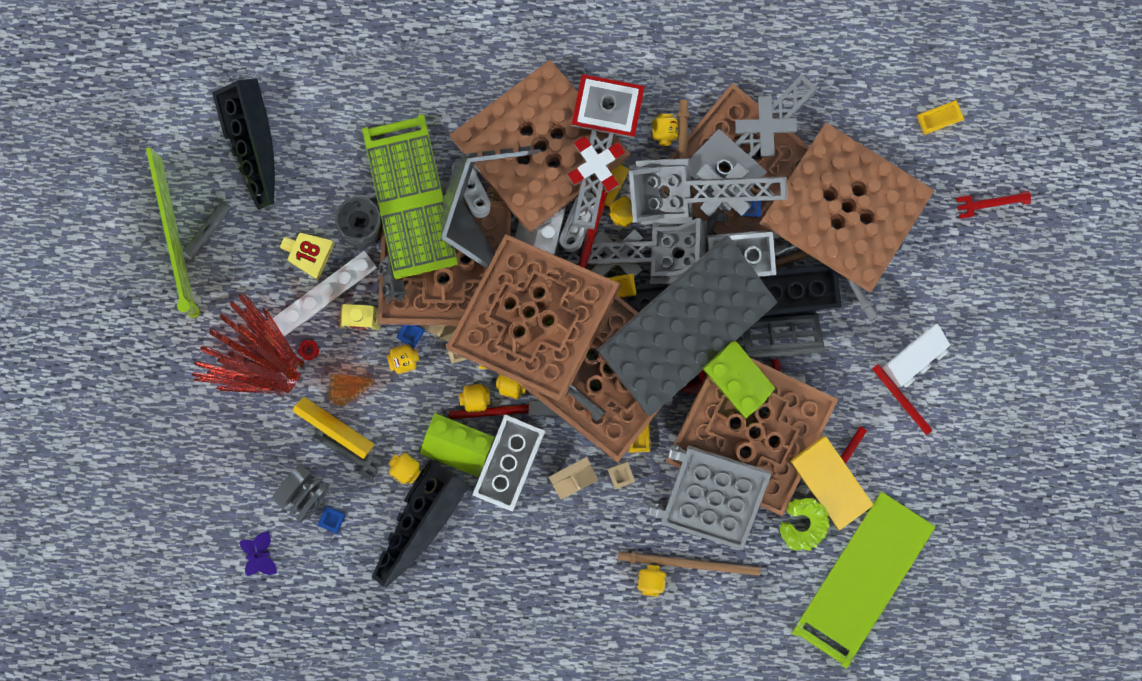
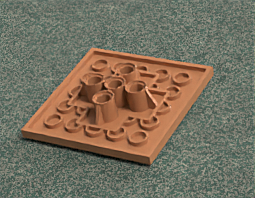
M548 60L450 134V138L463 154L477 152L478 157L482 156L484 151L495 150V154H500V149L513 148V152H519L518 147L531 146L532 150H535L538 146L546 149L544 152L539 151V154L477 161L474 163L477 171L530 234L579 197L581 183L574 186L567 177V174L583 165L586 161L573 143L583 136L590 143L592 130L571 126L578 91L551 60ZM525 130H528L532 132V135L527 136L522 135L521 133ZM597 131L596 136L600 141L608 138L609 133ZM553 134H560L562 138L553 139L551 136ZM613 135L611 146L618 142L625 151V155L607 165L610 172L631 157L630 152L615 135ZM600 149L596 151L597 154L602 153ZM520 159H527L529 163L524 165L519 164L518 161ZM551 162H556L559 164V166L557 168L549 167L548 164ZM595 174L589 177L592 182L598 179Z
M732 83L687 136V158L690 159L718 129L736 143L743 134H736L735 120L759 119L758 103ZM793 132L775 133V155L761 156V158L753 160L767 171L763 177H787L788 181L810 146ZM760 133L753 134V139H760ZM750 145L739 146L747 154L750 153ZM678 148L669 159H678ZM727 165L719 166L720 171L724 173L730 171ZM780 182L772 183L769 187L774 194L780 193ZM691 185L692 197H695L699 191ZM664 186L663 191L669 196L670 189ZM752 187L749 191L753 195H757L761 189ZM775 200L761 201V217H739V213L734 208L730 211L726 210L723 214L728 217V222L723 224L717 221L712 232L718 235L770 230L760 224ZM704 202L693 203L694 218H701L702 221L708 222L710 217L700 209Z
M825 123L787 181L788 199L775 200L760 224L871 293L935 190L833 126ZM852 192L858 193L860 197L854 195ZM824 197H828L831 202L825 200ZM842 208L847 209L849 213L844 212ZM860 219L865 220L868 225L862 223ZM831 224L836 225L839 230L834 229Z
M490 201L491 209L485 217L477 218L472 215L495 253L505 234L511 236V210L503 201ZM479 202L476 205L482 206L483 203ZM383 224L380 263L389 255ZM455 248L457 265L396 279V281L404 280L406 295L402 301H396V298H393L389 303H386V296H383L382 293L384 283L383 276L380 275L378 324L458 326L487 268L473 259L469 263H462L461 259L467 255ZM441 277L449 278L446 284L438 282Z
M505 234L446 349L562 403L621 285ZM545 292L542 298H536L539 293ZM516 303L513 309H508L510 304ZM535 311L534 316L526 318L529 312ZM554 319V323L551 326H545L547 321ZM525 330V334L523 336L517 337V333L519 331Z
M617 295L589 350L596 353V360L590 361L585 356L572 382V385L594 404L606 411L598 422L591 417L592 413L568 392L561 403L529 387L520 385L614 461L619 462L660 408L653 415H646L629 391L621 386L620 380L613 372L611 375H608L603 370L604 364L607 363L597 349L638 314L635 309ZM591 381L599 383L600 390L598 392L590 389Z
M751 358L775 387V390L763 405L750 416L744 418L706 375L674 445L681 447L685 451L689 445L771 471V477L760 506L783 516L801 479L790 460L820 439L838 399ZM766 406L768 408L767 415L759 417V409ZM733 417H738L739 425L731 428L730 420ZM757 426L759 429L758 434L755 437H750V428ZM773 435H777V444L774 446H770L768 442L769 438ZM743 446H748V455L742 457L740 449ZM669 455L666 459L667 463L680 468L682 461L671 459Z

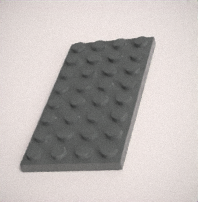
M725 236L602 344L597 351L646 415L651 416L703 370L702 367L730 342L738 339L778 302L730 236Z

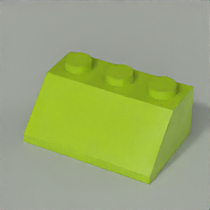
M736 341L730 342L702 367L703 371L744 418L750 416L763 405L775 390V387Z
M434 413L420 454L480 477L495 437Z

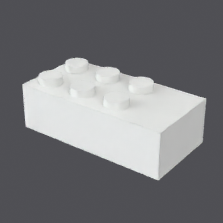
M505 415L472 495L513 512L546 430Z

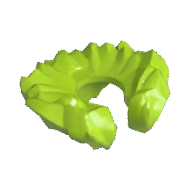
M805 498L790 501L786 509L787 513L792 516L805 515L810 519L811 524L806 531H798L789 521L781 522V537L792 550L804 549L811 551L812 547L816 548L817 544H820L822 539L826 538L828 528L830 527L829 513L826 512V508L816 502V499Z

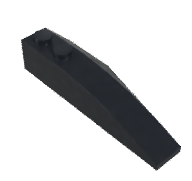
M258 79L237 80L212 92L224 137L231 141L233 147L231 152L234 157L238 158L241 164L239 170L242 175L247 177V187L257 209L260 210L274 204L275 163L272 136Z
M429 459L404 500L407 505L403 513L398 514L396 519L398 525L395 532H391L389 535V546L387 551L382 552L372 578L385 588L396 580L435 539L470 485L435 461Z

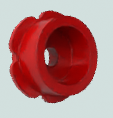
M314 340L302 341L300 348H298L299 355L304 360H313L319 354L318 344Z

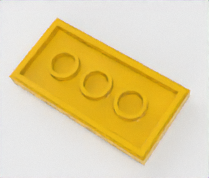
M826 436L821 437L790 460L819 504L826 508V512L829 513L828 517L839 531L874 505Z

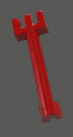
M1024 191L1016 195L972 202L971 195L956 198L958 203L964 201L966 205L957 206L958 211L967 210V213L959 215V219L974 217V210L1020 202H1022V205L1031 204L1030 192Z

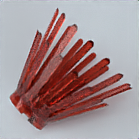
M244 293V297L239 294L240 301L246 307L244 312L233 301L230 302V306L242 317L250 330L241 323L237 325L225 314H220V319L240 334L237 339L249 349L211 329L209 331L210 335L241 354L229 351L228 355L209 347L201 346L200 350L202 352L217 357V362L224 365L216 366L201 361L194 362L195 366L210 370L207 371V374L192 373V376L201 377L195 378L193 381L228 385L215 388L223 392L272 393L283 398V392L289 394L300 378L301 373L297 372L296 369L298 365L304 368V361L296 356L268 310L266 311L263 308V313L267 318L265 319L246 293Z

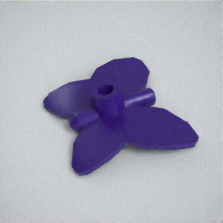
M268 531L257 535L254 541L241 540L239 542L243 552L248 554L246 559L249 561L245 567V574L247 576L253 575L258 571L267 575L277 573L276 564L272 559L265 557L270 556V552L265 551L271 542L270 532Z

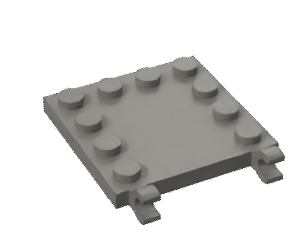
M671 445L669 458L682 461L666 508L657 502L651 501L648 514L653 517L662 518L661 525L743 550L771 477V471L689 445L686 451L679 446Z

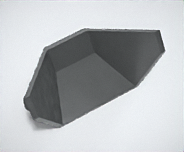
M531 146L518 147L519 152H513V148L500 149V154H495V150L482 152V156L479 157L476 152L464 154L465 158L456 159L443 198L441 239L485 268H488L495 255V251L462 201L474 163L477 161L539 154L540 149L532 150Z

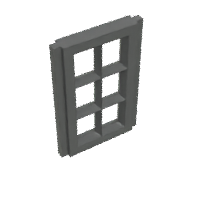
M818 313L763 317L743 333L745 352L750 358L825 352ZM812 325L813 330L795 331V326ZM790 326L791 332L773 333L772 330L775 327ZM768 328V333L751 335L750 329ZM814 336L815 342H797V337ZM792 338L793 343L775 344L774 339ZM753 340H770V345L753 346L752 343Z

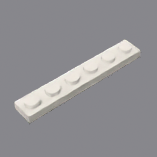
M363 251L261 326V328L275 345L375 271L377 267L367 253Z

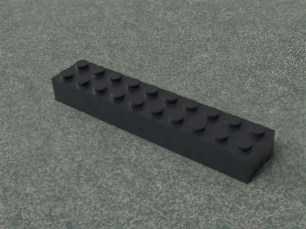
M828 266L778 270L776 275L759 276L778 302L761 318L839 310L842 307L838 272ZM635 285L636 296L622 299L639 313L669 285Z

